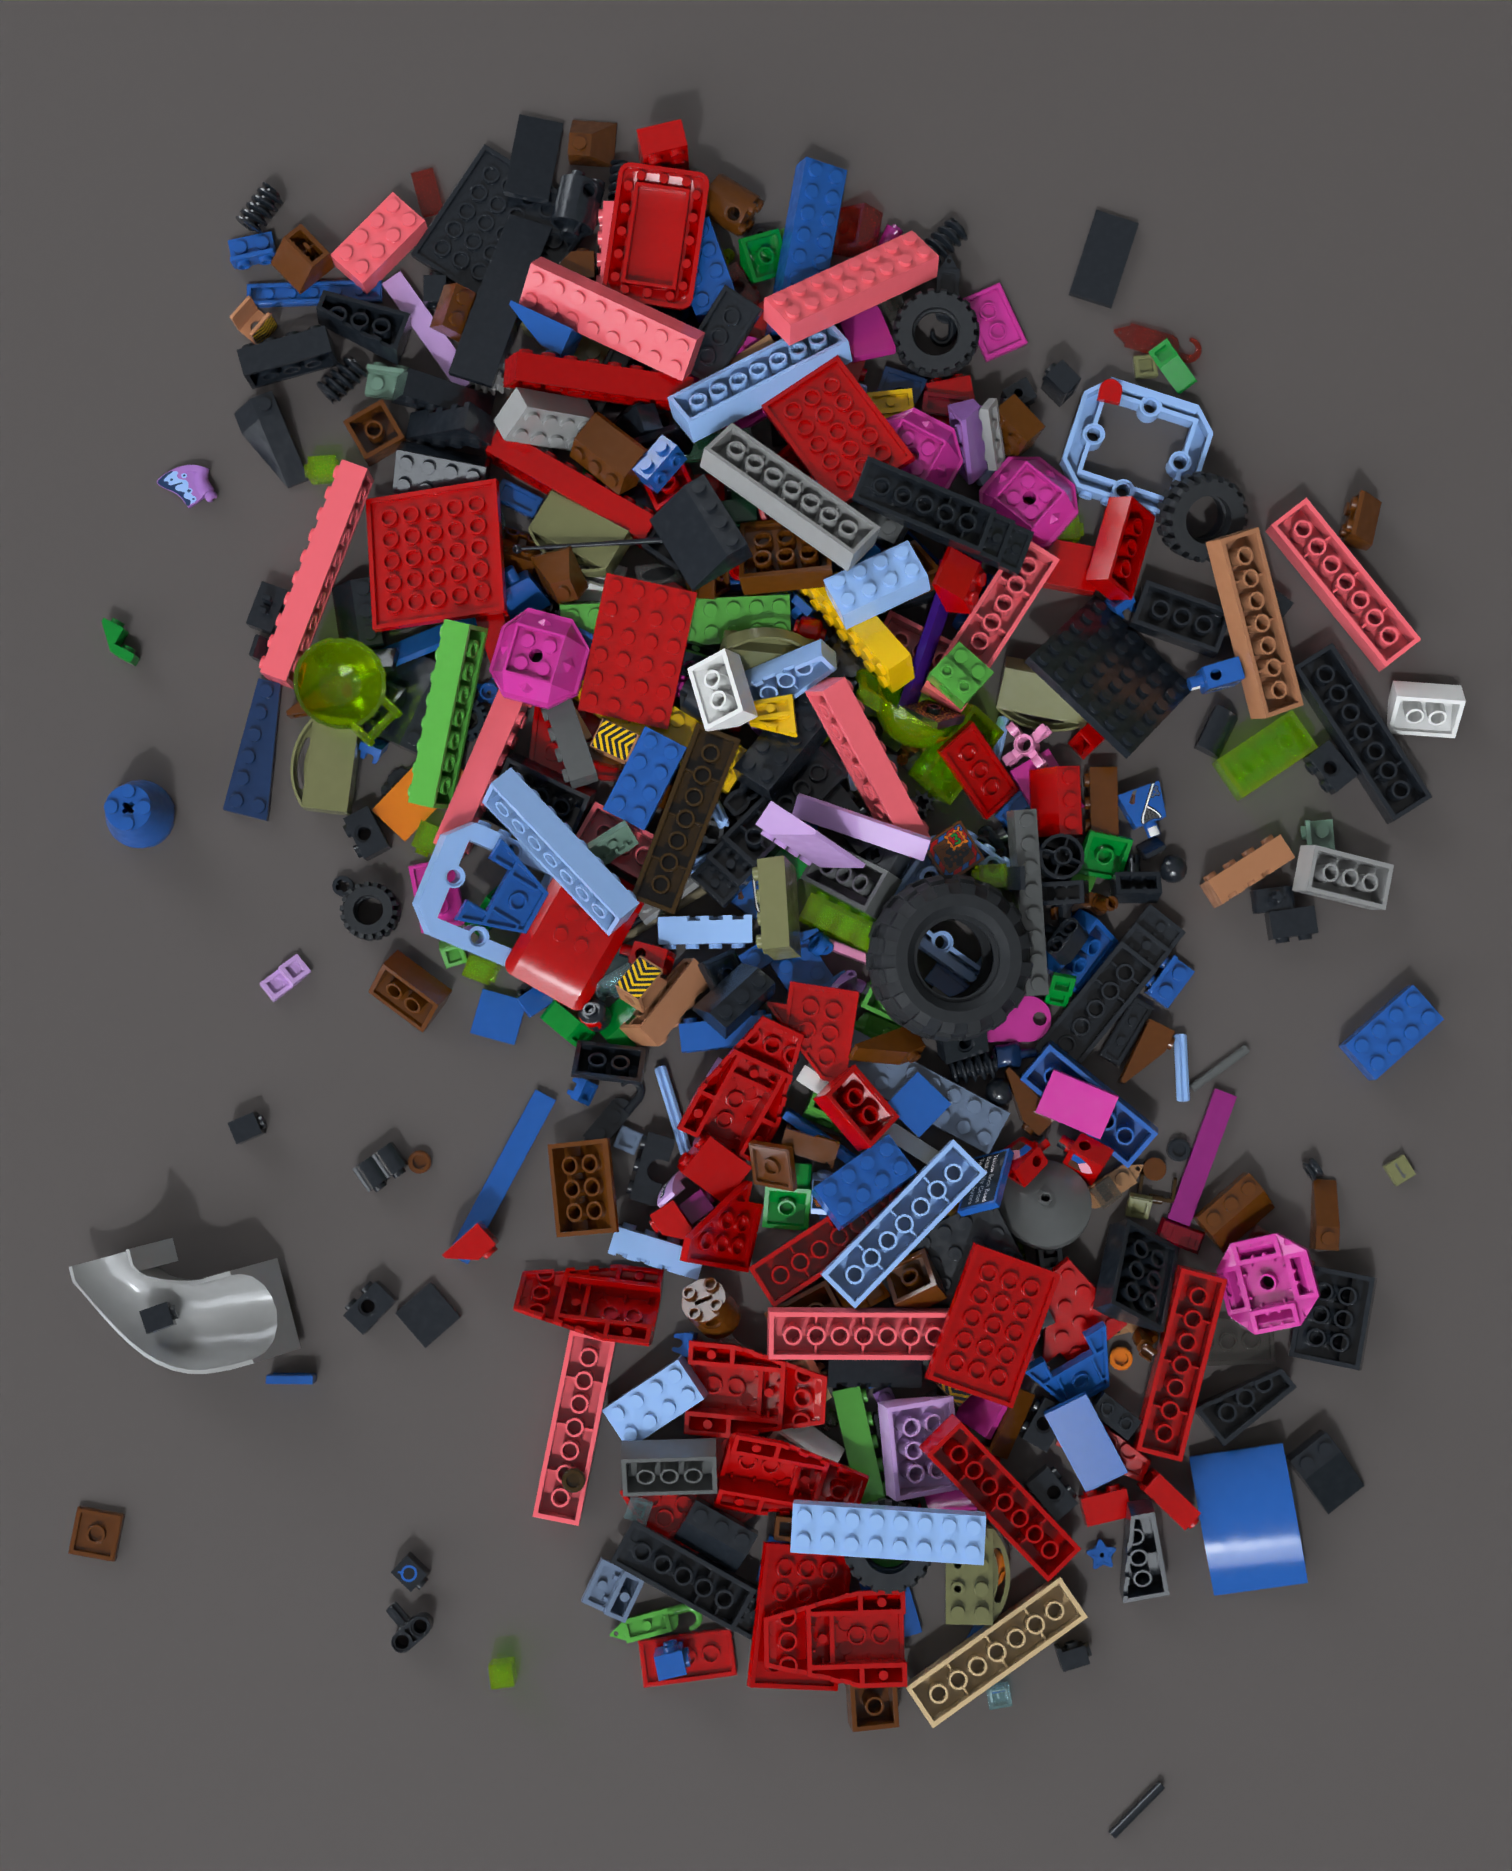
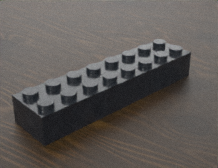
M839 639L831 648L836 652L837 670L827 677H845L853 685V693L856 699H859L877 675L874 672L870 673L863 663L864 660L860 656L856 657L853 654L847 641L843 642ZM805 692L794 699L798 737L763 730L733 767L739 782L772 802H775L828 737Z
M1333 643L1294 666L1300 691L1344 759L1357 773V779L1387 824L1397 820L1433 797Z

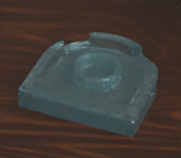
M628 962L606 975L596 984L595 994L598 999L606 1001V997L612 995L614 998L619 997L615 985L631 967Z

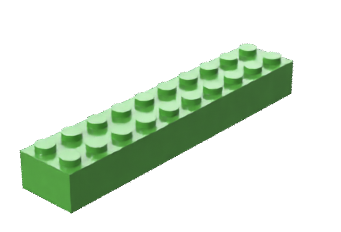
M773 592L750 595H721L716 599L697 598L688 641L703 645L721 644L725 630L741 631L751 628L771 627L791 631L790 594L787 592ZM579 601L559 604L560 616L573 619L578 627L594 634L600 601Z

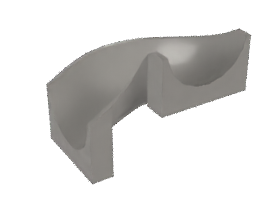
M173 1238L69 1267L73 1284L110 1326L143 1356L170 1370L187 1374L216 1373L250 1365L301 1349L278 1258L200 1280L177 1278L159 1267L178 1261ZM164 1302H170L171 1306L175 1305L179 1317L175 1319L177 1325L146 1334L139 1311Z

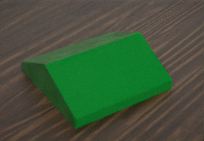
M779 229L739 239L740 265L751 283L754 284L775 278L782 246Z
M1089 830L1081 844L1085 857L1084 864L1078 874L1111 880L1115 872L1124 871L1133 839Z
M619 998L609 1007L612 1014L611 1023L607 1028L599 1032L609 1044L635 1046L636 1044L619 1027L624 1022L629 1024L635 1016L632 1013L636 1009Z
M765 1186L762 1227L804 1231L808 1229L812 1188L798 1187L793 1192Z

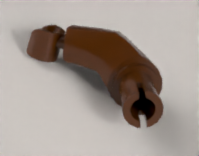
M1089 892L1090 903L1074 904L1072 906V913L1077 912L1080 908L1092 915H1103L1107 911L1117 909L1118 900L1114 896L1104 897L1101 894ZM1056 906L1050 909L1052 920L1059 919L1058 907Z
M1138 1326L1133 1333L1132 1340L1139 1351V1355L1148 1362H1151L1152 1356L1158 1353L1153 1348V1345L1159 1339L1158 1332Z

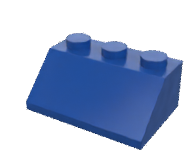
M1080 908L1073 918L1088 931L1089 936L1075 958L1067 965H1060L1046 951L1047 972L1051 976L1053 972L1077 976L1073 993L1076 995L1118 943V940L1098 918Z

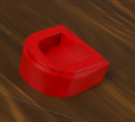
M1107 379L1102 382L1096 401L1119 406L1122 395L1121 384L1115 379Z

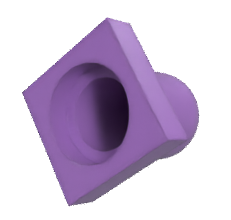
M889 1386L873 1393L876 1402L895 1399Z

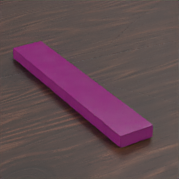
M1214 1088L1175 1193V1200L1172 1202L1167 1215L1168 1219L1190 1226L1237 1096Z

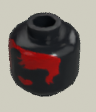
M591 998L589 1003H586L583 1009L578 1012L582 1024L591 1031H602L611 1023V1010L600 999Z

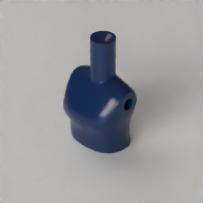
M1018 1042L993 1045L998 1068L1020 1067L1022 1058L1037 1056L1036 1048L1021 1049Z

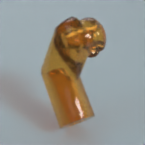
M913 738L906 740L898 751L897 763L899 765L907 764L910 751L918 752L920 745L918 740H912Z

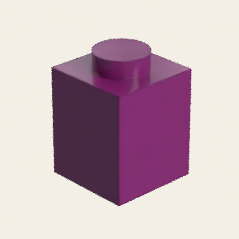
M700 1189L678 1206L690 1223L693 1224L714 1208L712 1203L715 1200L707 1191L703 1192Z

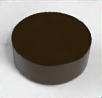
M570 1468L562 1476L564 1489L571 1493L580 1491L586 1482L584 1472L578 1468Z

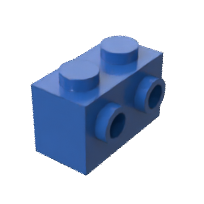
M661 435L632 470L643 484L658 494L687 458L678 445Z
M669 1640L663 1643L664 1646L655 1648L654 1661L659 1681L687 1675V1669L691 1666V1656L689 1648H684L683 1641Z

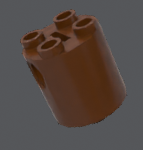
M720 173L712 183L709 181L705 217H710V220L734 235L742 237L745 232L749 233L755 223L752 219L756 212H760L765 201L756 193Z
M712 1277L699 1279L683 1289L682 1310L686 1317L706 1337L712 1339L725 1338L737 1328L741 1318L740 1307L716 1279Z

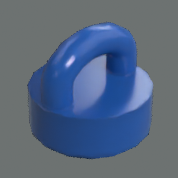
M821 932L817 933L808 945V951L815 956L827 955L834 949V945L829 941V937Z

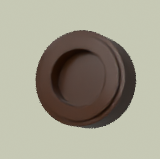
M419 1150L409 1156L408 1166L414 1173H425L431 1168L432 1158L427 1152Z
M1149 1158L1143 1163L1142 1172L1147 1179L1157 1181L1165 1176L1166 1165L1161 1159Z

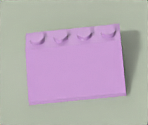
M770 801L755 824L763 829L761 832L763 836L771 841L774 840V843L786 849V851L809 866L811 863L823 868H864L866 865L772 801Z
M953 1396L899 1398L877 1402L886 1495L895 1501L959 1490L919 1448L951 1414L955 1415Z

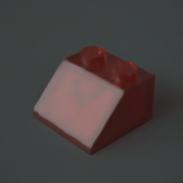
M867 203L841 207L832 254L853 258L877 247L883 213Z

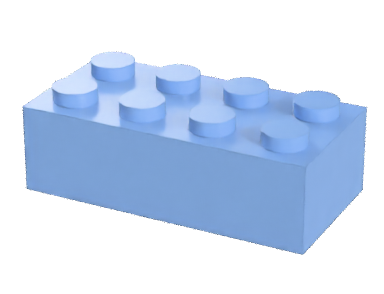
M908 540L854 565L849 571L843 570L823 580L826 593L846 630L930 591L928 575Z
M681 1355L609 1403L602 1411L622 1441L643 1440L704 1400L709 1393L690 1364H688L686 1358Z

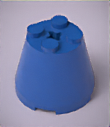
M134 780L117 787L109 794L104 803L105 820L110 833L120 843L131 848H151L164 841L171 833L174 826L175 805L170 795L161 786L147 780Z

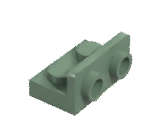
M381 362L367 364L368 377L365 396L392 400L397 377L406 371L408 367L397 365L396 368L387 367L386 364Z
M1333 819L1305 820L1304 826H1300L1301 840L1306 839V845H1318L1335 850Z
M625 820L587 843L589 850L595 856L601 858L605 865L639 844Z

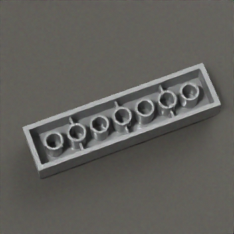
M731 423L704 448L700 464L702 469L846 571H849L875 545L880 526L735 424Z

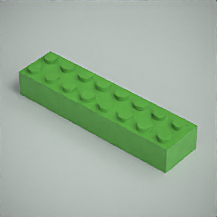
M444 619V624L440 628V644L435 652V669L430 677L431 689L426 697V714L421 722L422 734L417 742V759L412 767L413 779L408 788L409 803L447 809L457 786L488 628Z

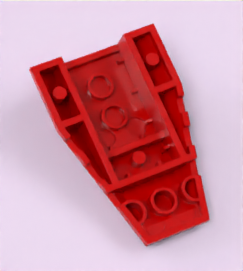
M762 1015L698 1087L677 1129L696 1138L706 1130L726 1146L734 1149L739 1157L751 1162L748 1143L751 1140L771 1142L780 1126L782 1109L786 1104L788 1087L793 1078L792 1072L794 1065L797 1063L804 1035Z
M613 1264L610 1265V1268L589 1266V1269L575 1270V1267L566 1268L565 1271L554 1272V1269L523 1271L513 1310L602 1341L650 1346L653 1343L660 1310L664 1270Z
M689 1341L688 1364L691 1365L709 1394L704 1400L685 1411L684 1434L730 1438V1435L735 1432L755 1435L762 1432H775L788 1428L795 1429L825 1424L828 1376L780 1359H768V1356L737 1344Z
M735 1432L730 1435L719 1470L714 1507L756 1515H768V1512H780V1515H790V1512L793 1511L794 1499L860 1504L869 1476L844 1464L781 1440Z
M857 1590L763 1617L764 1667L807 1675L816 1679H825L834 1683H843L857 1688L908 1687L907 1662L904 1652L905 1591L899 1593L897 1590L892 1591V1594H885V1591L878 1590V1592Z

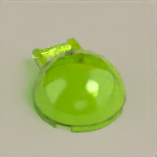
M348 637L346 639L326 638L314 643L298 660L294 671V692L301 708L317 723L333 729H351L363 742L372 747L375 744L374 740L395 718L399 719L403 715L400 709L385 696L386 673L381 660L372 649L362 642ZM382 704L389 712L367 734L359 725L370 719Z
M859 669L856 672V681L859 683L857 699L875 710L881 727L895 741L908 747L927 748L946 741L958 730L959 725L940 730L910 714L902 706H899L897 709L904 686L892 694L887 687L884 689L877 680L878 676L870 673L866 669ZM921 693L919 701L927 699L934 701L925 694Z

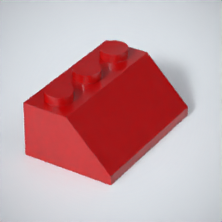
M1055 766L1029 770L1030 809L1037 810L1038 839H1047L1059 833L1069 834L1074 838L1081 836L1080 766Z
M855 1064L829 1082L813 1099L857 1151L871 1148L900 1117Z

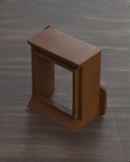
M787 1122L781 1145L792 1146L793 1154L824 1164L827 1161L832 1169L840 1146L841 1136L828 1132L825 1133L833 1139L820 1135L812 1136L802 1133Z

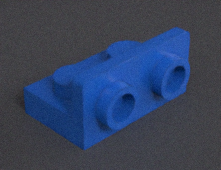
M272 231L228 240L231 255L230 262L234 269L245 270L256 264L269 265L277 251Z
M1175 954L1163 961L1159 966L1161 968L1157 976L1153 975L1145 985L1148 988L1144 993L1166 1009L1169 1008L1195 972L1181 962Z

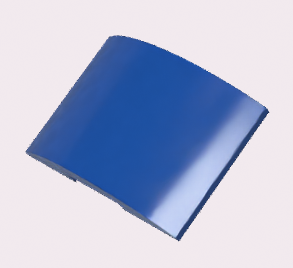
M1283 1443L1189 1456L1198 1511L1201 1513L1199 1517L1214 1596L1308 1583Z

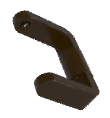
M1142 1172L1139 1174L1138 1194H1142L1144 1173ZM1173 1177L1170 1198L1156 1194L1148 1195L1153 1196V1204L1162 1205L1163 1202H1174L1177 1178Z

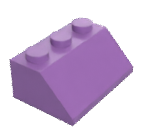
M974 399L948 405L950 426L955 429L963 458V465L959 470V474L968 484L974 483L987 470L985 442L982 440V421L979 419V410L982 405H979Z

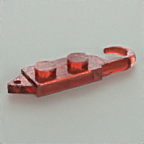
M1133 323L1130 326L1114 329L1113 331L1124 343V347L1147 354L1166 338L1184 363L1195 362L1202 353L1200 343L1194 338H1190L1189 341L1195 345L1196 349L1193 354L1189 355L1179 352L1178 339L1168 333Z

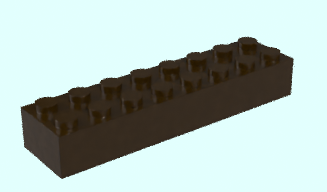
M696 724L635 884L633 893L637 901L676 915L741 744V739L717 730L705 731L704 725Z

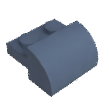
M601 1557L581 1598V1602L625 1623L644 1581L610 1563V1560Z

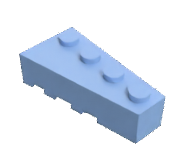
M819 639L746 670L745 675L753 701L792 694L793 698L796 699L806 690L837 670L836 652L822 639Z
M752 914L744 916L723 915L718 917H657V945H663V948L668 950L676 949V945H686V949H699V945L709 944V949H722V944H731V948H745V944L753 942Z
M623 1222L622 1226L619 1225V1232H614L608 1254L616 1256L617 1253L628 1260L642 1261L646 1265L659 1269L664 1268L669 1272L698 1280L702 1265L680 1261L683 1246L680 1244V1239L668 1236L666 1240L658 1237V1232L656 1233L649 1229H646L645 1233L636 1230V1225Z

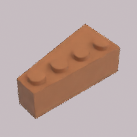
M1271 834L1260 841L1261 847L1255 850L1252 846L1241 853L1242 859L1236 862L1233 858L1222 865L1224 870L1216 874L1213 871L1203 877L1205 882L1199 886L1214 908L1224 904L1247 887L1260 881L1266 875H1269L1295 858L1281 834L1275 838Z
M695 958L683 959L664 979L667 981V986L643 1014L636 1009L632 1013L635 1016L629 1024L624 1022L619 1027L637 1046H661L669 1037L670 1031L682 1021L681 1017L694 1006L697 996L707 989L708 985L698 967L700 963Z

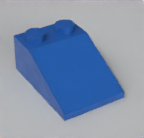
M512 300L510 301L509 305L539 344L547 349L546 352L554 353L555 357L564 358L567 355L574 356L582 338L579 333Z

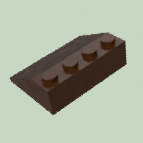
M776 520L740 523V532L748 543L753 557L739 564V580L744 595L825 587L824 579L836 574L835 562Z
M610 1138L548 1144L557 1238L619 1232Z

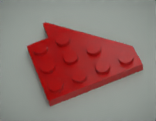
M790 981L787 1004L767 1001V1006L780 1024L804 1035L800 1051L822 1081L831 1082L849 1068L850 1059L848 1056L852 1048L860 991Z
M743 1180L685 1236L680 1261L749 1273L748 1267L751 1264L764 1205L749 1201L753 1182Z
M1068 1256L1051 1269V1271L1059 1273L1061 1276L1049 1306L1056 1323L1045 1327L1043 1333L1041 1356L1046 1364L1059 1353L1067 1361H1070L1089 1350L1090 1348L1082 1332L1101 1321L1106 1325L1107 1341L1128 1324L1112 1319L1093 1309L1097 1288Z

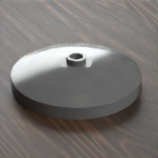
M1048 1161V1164L1025 1188L1008 1177L999 1209L1015 1240L1034 1249L1052 1250L1069 1245L1084 1232L1090 1220L1092 1201L1085 1181L1077 1172L1059 1162Z

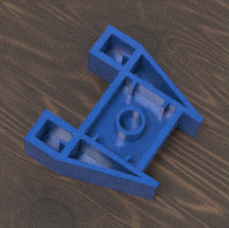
M818 928L800 932L801 957L773 960L768 954L763 953L762 948L758 949L757 944L738 956L741 963L759 967L761 970L770 965L787 992H789L790 981L831 987L846 972L844 969L833 977L820 955L815 956L808 951L809 939L819 933Z

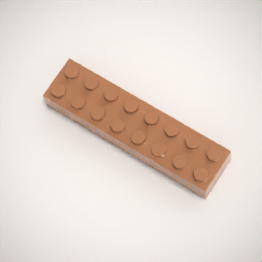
M1259 527L1241 530L1207 541L1206 546L1235 657L1239 656L1245 679L1241 682L1251 719H1266L1303 706Z

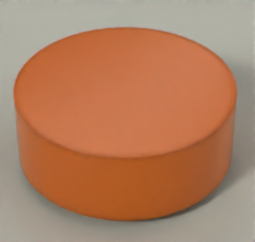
M1118 1346L1110 1351L1108 1360L1113 1368L1126 1370L1131 1366L1133 1357L1127 1348Z

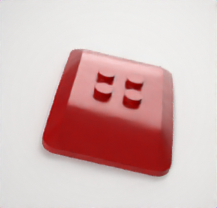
M627 162L620 167L602 285L645 305L677 310L689 308L694 296L709 193V179L704 173Z
M619 877L621 884L627 890L633 892L635 886ZM552 878L546 889L549 894L527 933L520 934L506 959L505 968L513 977L575 1011L582 1010L584 1005L589 1003L644 903L638 901L639 904L630 918L608 936L565 889Z

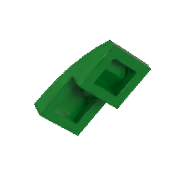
M1053 972L1048 984L1049 995H1045L1044 1003L1067 1007L1077 976Z

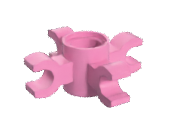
M1011 721L1005 728L1015 738L1014 749L1001 758L1006 766L1009 765L1012 768L1023 756L1031 759L1037 768H1045L1048 763L1039 753V742L1052 734L1050 728L1042 723L1031 735L1023 733L1017 723ZM1030 740V748L1024 751V743Z

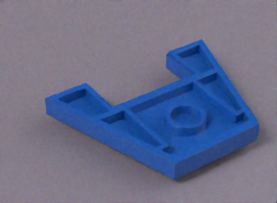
M499 838L488 859L507 869V872L485 910L465 899L454 920L526 934L549 893L505 841Z
M1103 1321L1082 1332L1090 1348L1089 1350L1051 1372L1043 1357L1040 1356L1028 1364L1026 1374L1061 1403L1084 1391L1091 1398L1108 1388L1110 1385L1106 1325Z

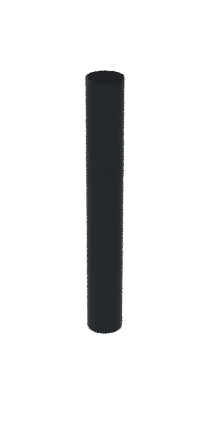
M1158 1781L1121 1818L1109 1833L1116 1839L1165 1787Z

